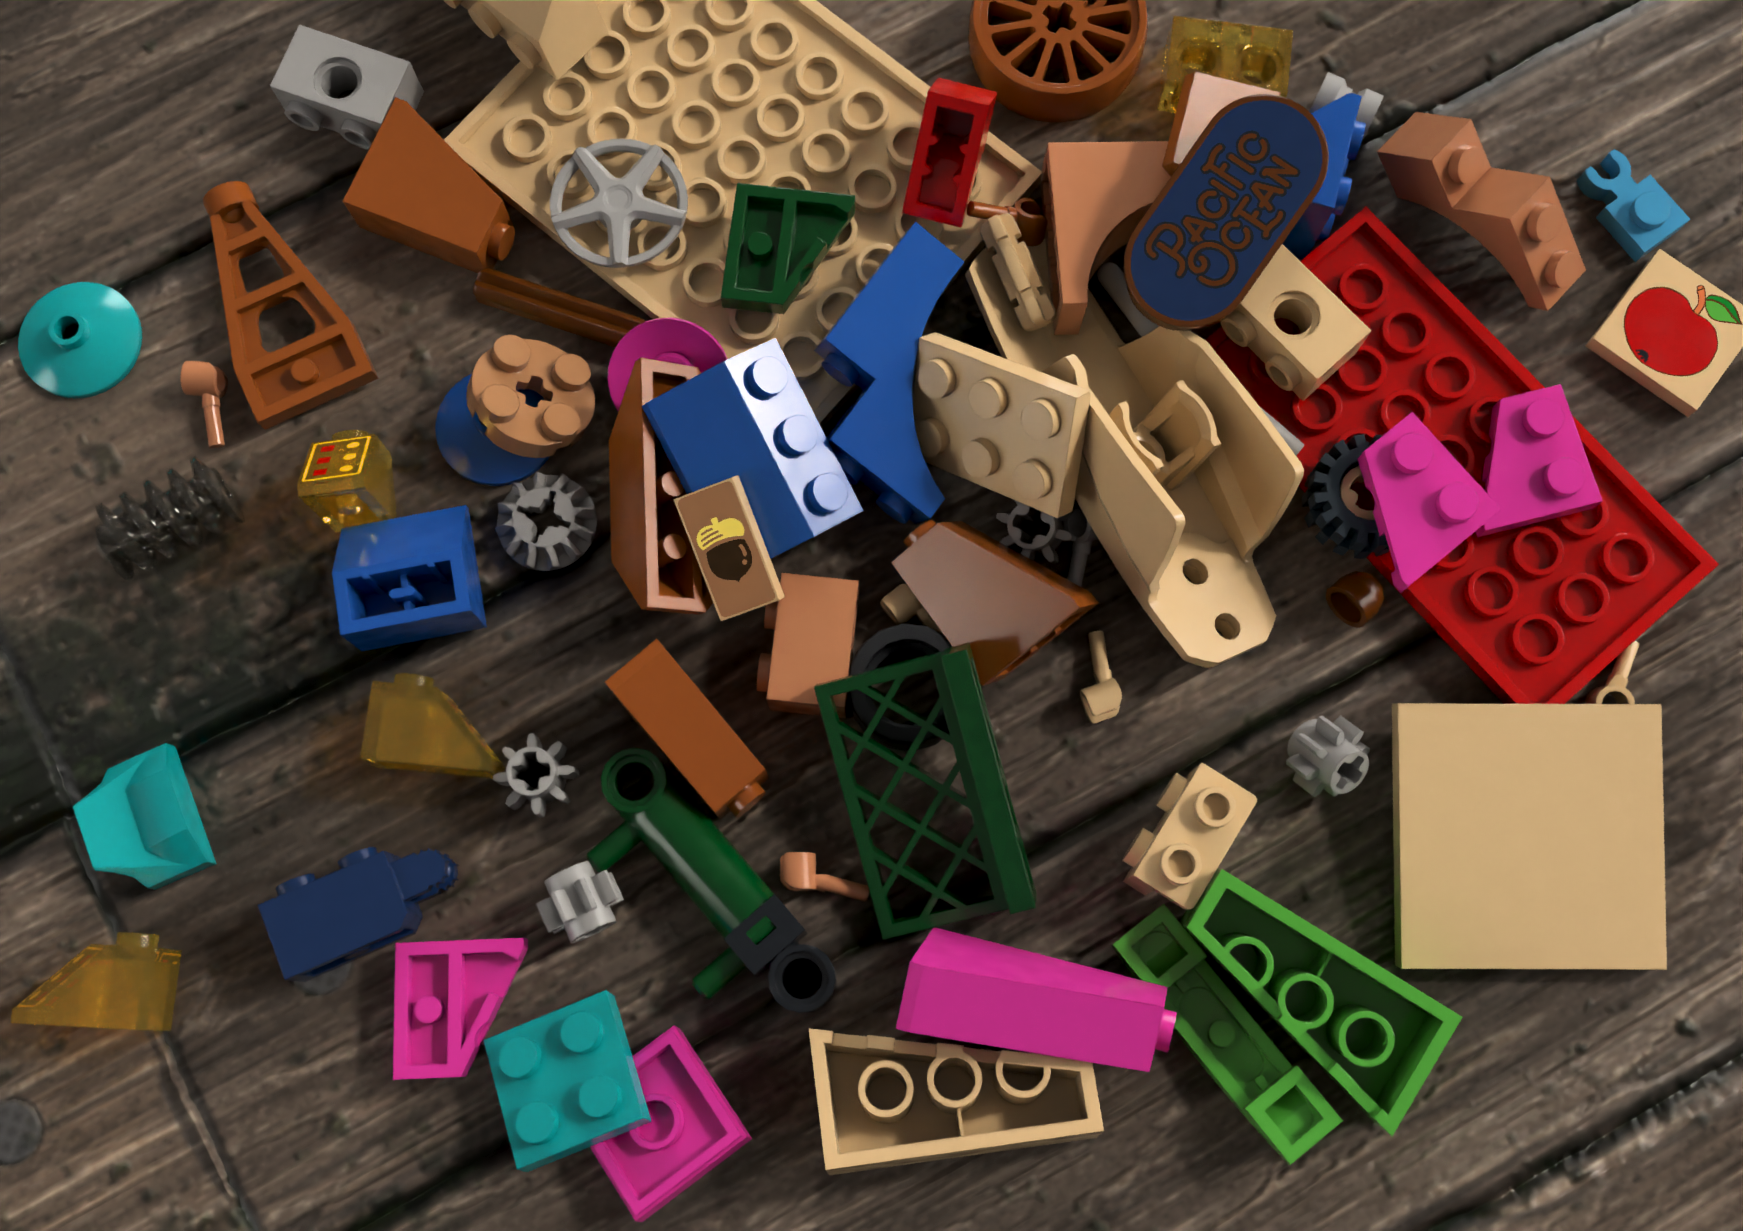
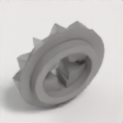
M536 472L532 478L521 483L513 482L510 493L503 502L498 503L499 514L495 529L501 544L513 560L529 569L552 571L569 566L584 555L594 539L597 528V515L593 501L584 487L570 480L563 473L558 476ZM553 501L555 504L554 514L569 528L560 525L558 528L548 526L544 534L539 535V538H537V526L524 513H543L547 505H551Z

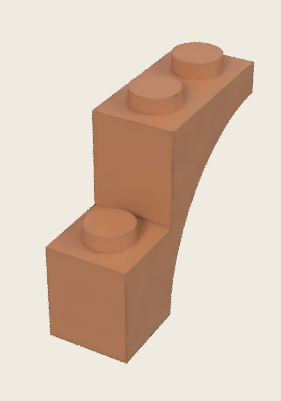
M1415 112L1377 151L1397 197L1420 204L1441 214L1478 240L1501 263L1515 281L1528 307L1549 311L1586 271L1551 178L1549 176L1492 168L1471 119Z

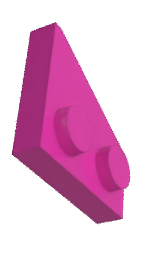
M1561 384L1502 398L1493 406L1489 428V437L1492 442L1491 451L1485 457L1482 481L1486 482L1485 492L1502 510L1475 531L1477 538L1593 509L1603 502Z
M1413 412L1364 450L1357 458L1365 487L1374 497L1373 515L1379 535L1386 536L1395 567L1391 577L1394 586L1400 593L1502 510Z

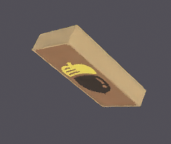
M739 475L673 499L720 621L771 604L785 597Z

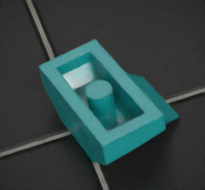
M164 743L108 768L102 782L73 805V810L95 871L112 872L134 877L147 888L156 890L217 864L177 749L173 745Z

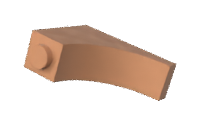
M1168 141L1049 142L1047 144L1041 170L1043 174L1040 187L1043 216L1048 221L1045 242L1050 297L1056 310V318L1053 320L1054 335L1079 334L1088 305V283L1098 267L1112 253L1128 243L1134 229L1171 178L1162 167Z

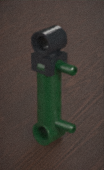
M640 748L624 749L613 755L604 766L601 775V787L608 803L615 808L625 821L587 853L586 858L598 872L608 870L642 841L724 937L729 947L692 979V985L704 999H710L746 967L757 977L768 969L769 989L775 1000L785 1009L804 1014L816 1012L826 1006L835 992L837 984L836 970L829 957L820 949L798 943L808 934L803 926L771 891L659 758L650 751ZM640 769L652 772L654 785L651 792L645 798L636 801L624 798L622 785L629 773ZM807 960L815 963L821 970L822 983L815 995L805 999H798L789 994L786 989L785 975L792 964L797 961Z

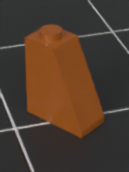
M395 97L343 199V203L359 228L478 274L484 268L494 269L497 260L503 261L508 256L515 238L514 225L503 200L407 101Z
M929 520L904 539L903 543L907 549L891 562L952 647L970 642L981 686L1004 679L1099 603L1088 590L962 521L936 523L934 520Z
M657 638L605 681V684L621 705L720 820L729 812H732L736 818L742 816L766 794V791L761 787L769 779L766 769Z

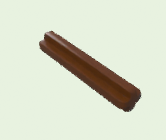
M490 268L480 270L473 287V294L479 303L612 347H616L624 335L632 328L646 321L643 318Z

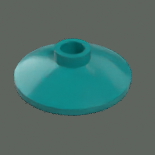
M92 282L71 283L50 291L40 298L29 310L19 332V357L29 377L44 390L65 398H88L108 391L129 374L140 354L142 327L139 316L133 306L116 290ZM79 325L75 336L64 339L71 328Z

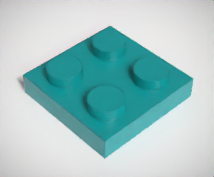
M607 990L483 1040L517 1170L523 1172L532 1171L652 1122L615 995Z

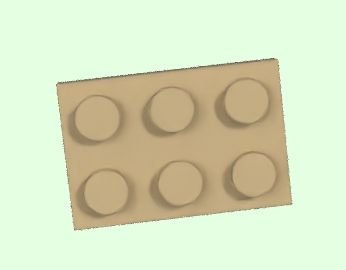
M936 332L920 337L913 392V415L917 438L925 462L1057 519L1072 512L1091 391Z

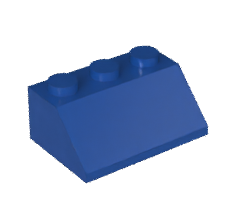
M776 338L715 365L642 406L686 494L739 475L770 559L864 511Z

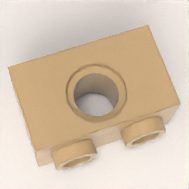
M1283 244L1237 309L1221 322L1224 332L1234 343L1241 347L1248 346L1265 363L1266 372L1276 385L1286 391L1292 390L1302 401L1354 356L1372 331ZM1284 318L1294 322L1301 334L1291 335L1283 332L1276 325L1275 319Z

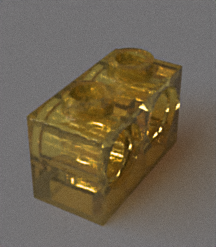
M1173 16L1164 47L1157 110L1176 114L1184 78L1189 74L1184 69L1188 68L1199 70L1203 74L1281 92L1280 96L1287 97L1293 30ZM1244 76L1257 77L1263 84L1252 83Z

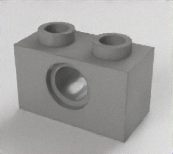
M302 25L298 26L270 84L272 91L285 109L284 114L293 123L311 131H318L320 127L338 132L348 142L363 149L370 148L395 97L407 101L416 111L424 93L409 61ZM354 90L349 96L337 99L342 93Z

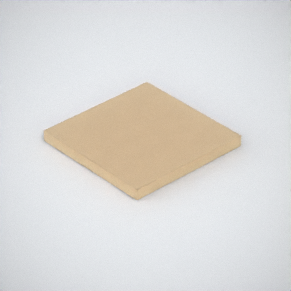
M1392 703L1395 966L1401 969L1667 970L1661 704Z

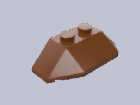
M641 357L634 363L609 438L611 562L642 610L701 615L707 612L713 604V600L673 500L686 495V492L642 408L645 403L701 374L698 367Z

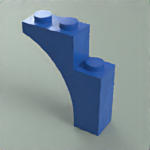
M917 222L900 238L814 350L824 359L821 363L822 367L830 376L845 386L851 387L855 383L862 389L826 437L849 483L857 485L859 481L864 483L879 495L876 504L890 517L903 524H906L908 520L918 524L930 519L945 500L927 467L917 438L913 415L912 387L919 338L922 337L927 320L937 300L964 264L960 257Z

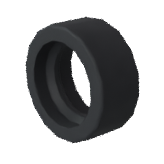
M900 624L882 629L861 645L850 664L849 676L876 669L879 663L895 653L911 651L920 652L927 656L942 652L944 649L952 647V645L944 635L928 626ZM857 689L849 691L847 693L853 717L865 732L878 709L874 705L873 699ZM942 707L934 723L948 730ZM882 716L870 738L889 749L908 751L921 726L917 724H897ZM928 731L917 750L934 746L943 739Z

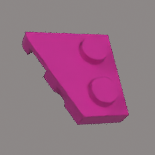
M503 938L395 943L393 1080L467 1076L528 951V939Z

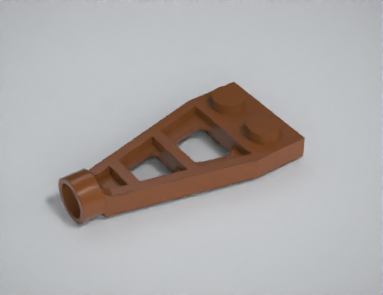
M231 181L217 185L209 190L203 197V204L211 221L233 369L257 423L264 430L269 429L379 379L355 326L261 214L250 186L245 182ZM263 249H268L282 269L284 277L248 293L239 268V261ZM290 299L299 302L314 320L315 332L271 353L267 352L262 346L259 328L261 312Z

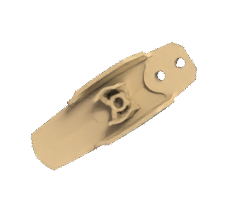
M1044 239L1040 245L1027 246L1044 283V288L1040 292L1041 294L1047 293L1050 297L1046 242ZM987 247L983 249L971 263L965 277L1001 356L1091 391L1075 499L1118 572L1145 612L1184 661L1201 667L1211 668L1262 645L1270 635L1276 614L1253 563L1252 555L1255 548L1270 535L1284 514L1302 480L1304 468L1297 456L1256 401L1203 338L1191 331L1170 330L1159 326L1145 336L1125 344L1089 288L1088 305L1078 335H1054L1053 321L1044 328L1027 332L1021 327L1014 308L1018 307L1019 304L1017 301L1014 303L1010 302L992 261V256L996 255L995 250L989 252ZM1184 575H1186L1191 580V582H1189ZM1216 629L1222 633L1223 637L1219 635Z

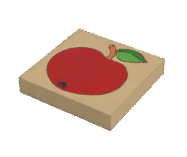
M1659 249L1648 260L1585 346L1679 412L1689 417L1698 410L1743 347V305Z

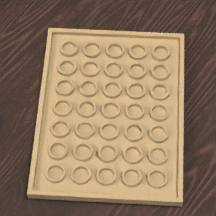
M594 0L608 33L559 80L555 79L539 65L530 69L520 61L444 139L445 142L496 194L650 318H679L697 324L708 331L719 342L728 359L776 338L823 429L859 387L855 383L851 387L845 386L830 376L822 367L821 363L824 359L814 350L906 231L917 222L964 261V264L951 279L945 290L985 246L980 234V227L988 221L987 219L971 217L966 212L965 221L960 228L902 213L926 97L930 86L817 0ZM988 131L984 152L979 163L969 202L976 201L1002 207H1014L1016 201L1021 198H1028L1041 183L1043 172ZM610 139H632L649 145L656 144L679 169L688 195L686 219L674 242L655 258L639 265L624 268L599 266L574 254L558 236L550 213V196L554 181L561 168L573 156L574 151L578 147L586 148L594 143ZM613 152L600 155L596 159L614 177L621 178L642 155L630 152ZM658 165L643 188V194L647 198L677 208V194L674 184L666 171ZM580 168L574 173L565 188L562 199V211L594 197V190ZM737 183L855 195L856 207L854 216L785 314L722 307L721 292ZM600 220L568 228L570 235L582 247L595 254L610 257L607 228ZM641 220L636 227L630 229L629 257L643 253L655 246L664 238L671 226L664 223Z

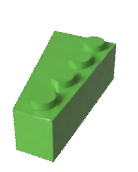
M1217 868L1195 907L1185 911L1179 921L1180 924L1375 1124L1390 1136H1393L1460 1023L1462 1016L1225 870Z

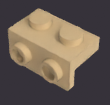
M1202 762L1186 778L1175 773L1156 803V806L1164 810L1165 813L1153 833L1142 828L1123 857L1122 861L1132 866L1123 882L1143 895L1156 891L1184 910L1194 908L1256 805V796Z

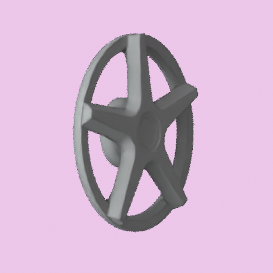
M610 139L594 143L586 148L578 147L574 151L573 156L558 173L550 196L551 219L558 236L567 248L590 263L611 268L639 265L660 255L679 235L688 209L686 185L675 163L656 144L649 145L632 139ZM613 152H630L642 155L621 178L614 177L596 159L600 155ZM658 165L666 171L674 184L677 194V208L647 198L643 194V188ZM580 168L594 190V197L562 211V199L565 188L571 177ZM600 220L607 228L610 257L595 254L582 247L570 235L568 228ZM641 220L654 221L671 226L664 238L655 246L643 253L629 257L630 229L636 227Z

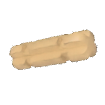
M1009 213L992 216L980 227V234L989 252L995 250L996 255L992 256V261L1010 302L1014 303L1017 301L1019 304L1018 307L1014 308L1021 327L1027 332L1044 328L1056 318V310L1047 293L1041 294L1040 292L1044 288V283L1024 241L1018 243L1017 241L1022 236L1014 217Z

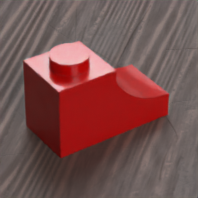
M938 78L930 87L926 97L902 213L962 227L979 163L984 152L997 97L996 91L943 78Z

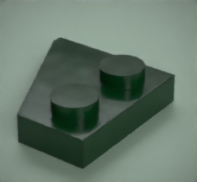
M737 183L721 292L722 307L785 314L854 216L856 207L855 195Z

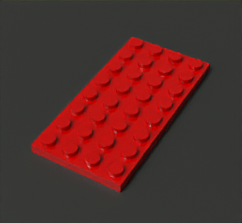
M1367 206L1301 260L1332 293L1372 330L1356 354L1304 401L1292 390L1286 391L1276 385L1267 374L1265 363L1248 346L1241 347L1234 343L1226 335L1222 326L1205 339L1256 403L1305 444L1296 455L1304 468V475L1299 484V487L1304 492L1308 489V487L1304 486L1308 475L1323 455L1330 451L1333 445L1341 440H1344L1347 444L1354 435L1365 434L1366 442H1370L1376 434L1383 436L1411 412L1419 418L1485 490L1486 482L1482 481L1485 457L1491 451L1492 442L1489 437V428L1493 406L1502 398L1545 388ZM1284 318L1275 319L1276 325L1283 332L1291 335L1301 334L1294 322ZM1574 416L1576 428L1603 502L1593 509L1478 538L1476 532H1474L1400 593L1503 704H1565L1719 565ZM1356 482L1351 485L1350 489L1358 494V500L1355 504L1367 511L1374 510V497L1365 487L1364 482ZM1390 550L1378 557L1372 552L1366 558L1398 591L1391 577L1395 567Z

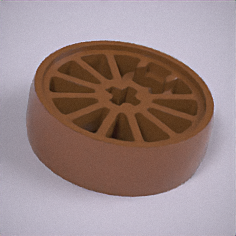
M1088 0L972 1L968 44L974 69L985 89L996 91V100L1007 109L1021 116L1044 122H1069L1094 115L1112 104L1123 93L1140 65L1148 33V15L1145 0H1093L1094 4L1088 6ZM993 16L1013 21L1005 24L990 25ZM1121 24V33L1103 27ZM1023 41L1005 56H1002L995 47ZM1094 47L1115 53L1119 57L1113 63H1109ZM1031 57L1038 63L1033 77H1029L1017 70L1019 66ZM1078 58L1095 76L1079 80L1074 61ZM1048 68H1062L1065 83L1045 82L1044 78Z

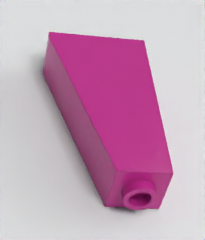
M933 927L909 963L896 1029L910 1033L1150 1072L1154 1051L1159 1050L1166 1053L1169 1051L1177 1012L1164 1009L1168 988L1166 986Z

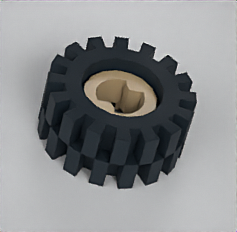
M1365 434L1354 435L1347 444L1344 440L1336 443L1328 453L1323 455L1308 475L1304 484L1308 489L1302 495V507H1309L1310 509L1304 517L1309 528L1317 524L1321 531L1315 538L1322 545L1328 539L1337 543L1333 552L1343 556L1350 549L1354 550L1355 559H1365L1372 552L1378 557L1389 551L1386 536L1379 535L1373 510L1367 511L1359 508L1355 504L1358 500V494L1350 489L1351 485L1356 482H1364L1357 458L1382 435L1376 434L1370 442H1366Z

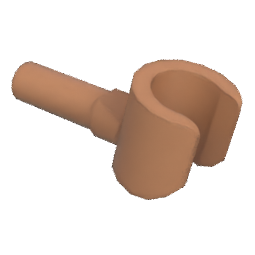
M185 361L181 369L182 390L185 395L202 396V408L204 410L209 448L224 447L220 398L225 395L227 390V376L220 368L213 366L209 362Z
M787 852L780 858V881L787 890L794 892L827 891L864 902L868 898L869 887L867 885L827 874H816V853Z

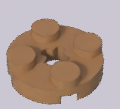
M504 335L496 340L493 348L482 354L478 359L467 386V406L472 417H474L475 412L477 413L479 420L487 427L485 435L498 447L523 457L544 458L552 456L558 448L567 447L569 444L572 447L580 441L593 417L595 394L589 381L591 369L582 357L576 354H567L554 345L539 340L522 339L516 335ZM517 390H534L544 400H540L537 407L525 404L526 396Z

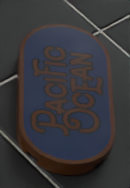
M1256 94L1233 101L1212 118L1140 220L1128 241L1124 254V279L1132 303L1143 316L1166 329L1190 331V329H1200L1222 322L1237 309L1309 207L1325 180L1329 163L1328 144L1321 126L1307 109L1286 97L1272 94Z

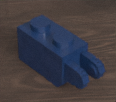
M368 847L344 856L338 860L340 870L316 879L314 874H305L278 885L275 888L278 896L258 904V908L284 979L307 982L416 934L423 918L418 904L440 895L442 890L448 891L449 887H454L455 881L459 880L457 879V867L459 865L450 859L448 854L442 855L436 849L435 851L430 848L427 851L420 850L419 854L412 853L401 858L386 851L378 853L376 847Z

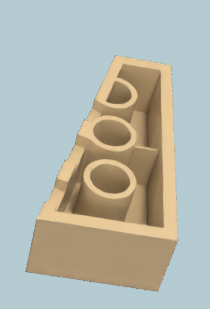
M809 1028L825 1170L829 1175L1097 1138L1104 1132L1093 1063L1035 1053L967 1048L964 1045L930 1044L895 1040L892 1037L840 1034L829 1030Z

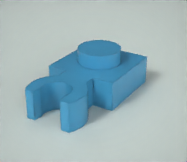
M1615 149L1609 152L1600 163L1602 168L1609 174L1610 179H1604L1599 176L1597 171L1591 166L1577 179L1579 189L1587 197L1603 201L1606 204V207L1596 218L1635 262L1678 232L1690 220L1651 174L1637 184L1631 177V165L1628 159Z

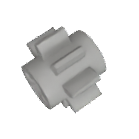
M1015 501L1018 506L1013 509L1010 515L1007 513H997L996 518L1007 524L1009 533L1000 543L1011 549L1017 546L1022 547L1021 554L1033 561L1036 553L1043 554L1049 562L1056 564L1059 560L1055 549L1062 541L1068 543L1076 541V537L1064 531L1063 521L1070 518L1074 511L1057 519ZM1041 513V520L1050 525V530L1047 536L1036 535L1032 542V536L1023 531L1026 520L1037 521Z
M1321 715L1318 719H1311L1301 724L1292 734L1287 748L1290 758L1286 760V765L1296 772L1293 781L1314 797L1319 795L1323 789L1333 797L1355 789L1362 782L1369 768L1367 754L1370 752V748L1360 742L1364 732L1341 715L1333 723Z
M531 733L527 738V747L517 752L508 747L502 749L505 757L509 759L506 772H499L493 775V780L500 785L511 786L514 790L507 797L505 804L508 807L516 810L528 799L531 801L533 813L539 818H543L546 814V803L556 799L565 804L571 802L569 796L563 790L566 785V779L578 777L579 771L573 766H562L559 763L567 750L560 741L552 744L546 752L542 749L539 738L534 733ZM539 762L550 771V776L539 778V789L535 790L523 780L524 776L534 773L535 763Z
M585 861L561 870L544 881L550 897L536 903V906L548 933L553 932L557 934L565 929L570 943H575L589 938L617 922L610 907L624 901V898L612 872L608 873L607 870H603L595 874L591 863Z

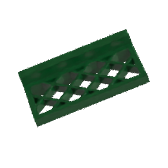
M970 642L946 648L939 653L816 684L814 690L883 940L1009 909V913L1014 914L1035 909L1036 889ZM933 670L940 697L927 718L893 699L906 676ZM895 680L887 695L872 687L875 684ZM857 689L881 703L864 734L839 720L833 695ZM887 707L921 726L919 733L904 758L870 739ZM942 707L948 730L934 723ZM928 731L952 744L957 760L944 781L910 762ZM844 736L858 743L851 757H849ZM864 747L898 767L881 797L856 783L853 766ZM904 771L938 790L921 821L887 801ZM959 771L965 793L951 786ZM945 795L968 807L971 811L974 823L961 844L928 825ZM861 799L875 807L868 820L866 819ZM881 811L915 830L898 860L873 845L870 830ZM921 835L955 853L938 883L905 864ZM976 835L982 856L968 849ZM963 858L987 872L993 895L967 901L945 887ZM879 863L885 865L886 867L892 870L889 876L887 877L885 883L882 878ZM898 874L932 893L921 913L896 919L893 918L887 893ZM939 898L951 904L950 906L933 909Z

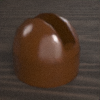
M1355 571L1342 576L1326 591V600L1330 609L1341 621L1349 626L1360 628L1378 613L1384 601L1383 587L1368 572Z

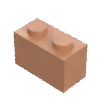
M781 573L780 585L785 597L765 607L764 628L775 631L772 654H760L757 691L767 692L766 700L771 711L822 716L814 686L819 683L849 676L859 601V581ZM848 693L833 695L838 717L846 718Z

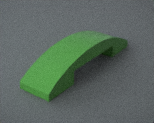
M1162 904L1112 944L1113 949L1135 979L1168 987L1164 1009L1177 1012L1173 1029L1227 1097L1288 1165L1294 1163L1343 1122L1298 1065L1292 1066L1204 960L1207 955L1165 904Z

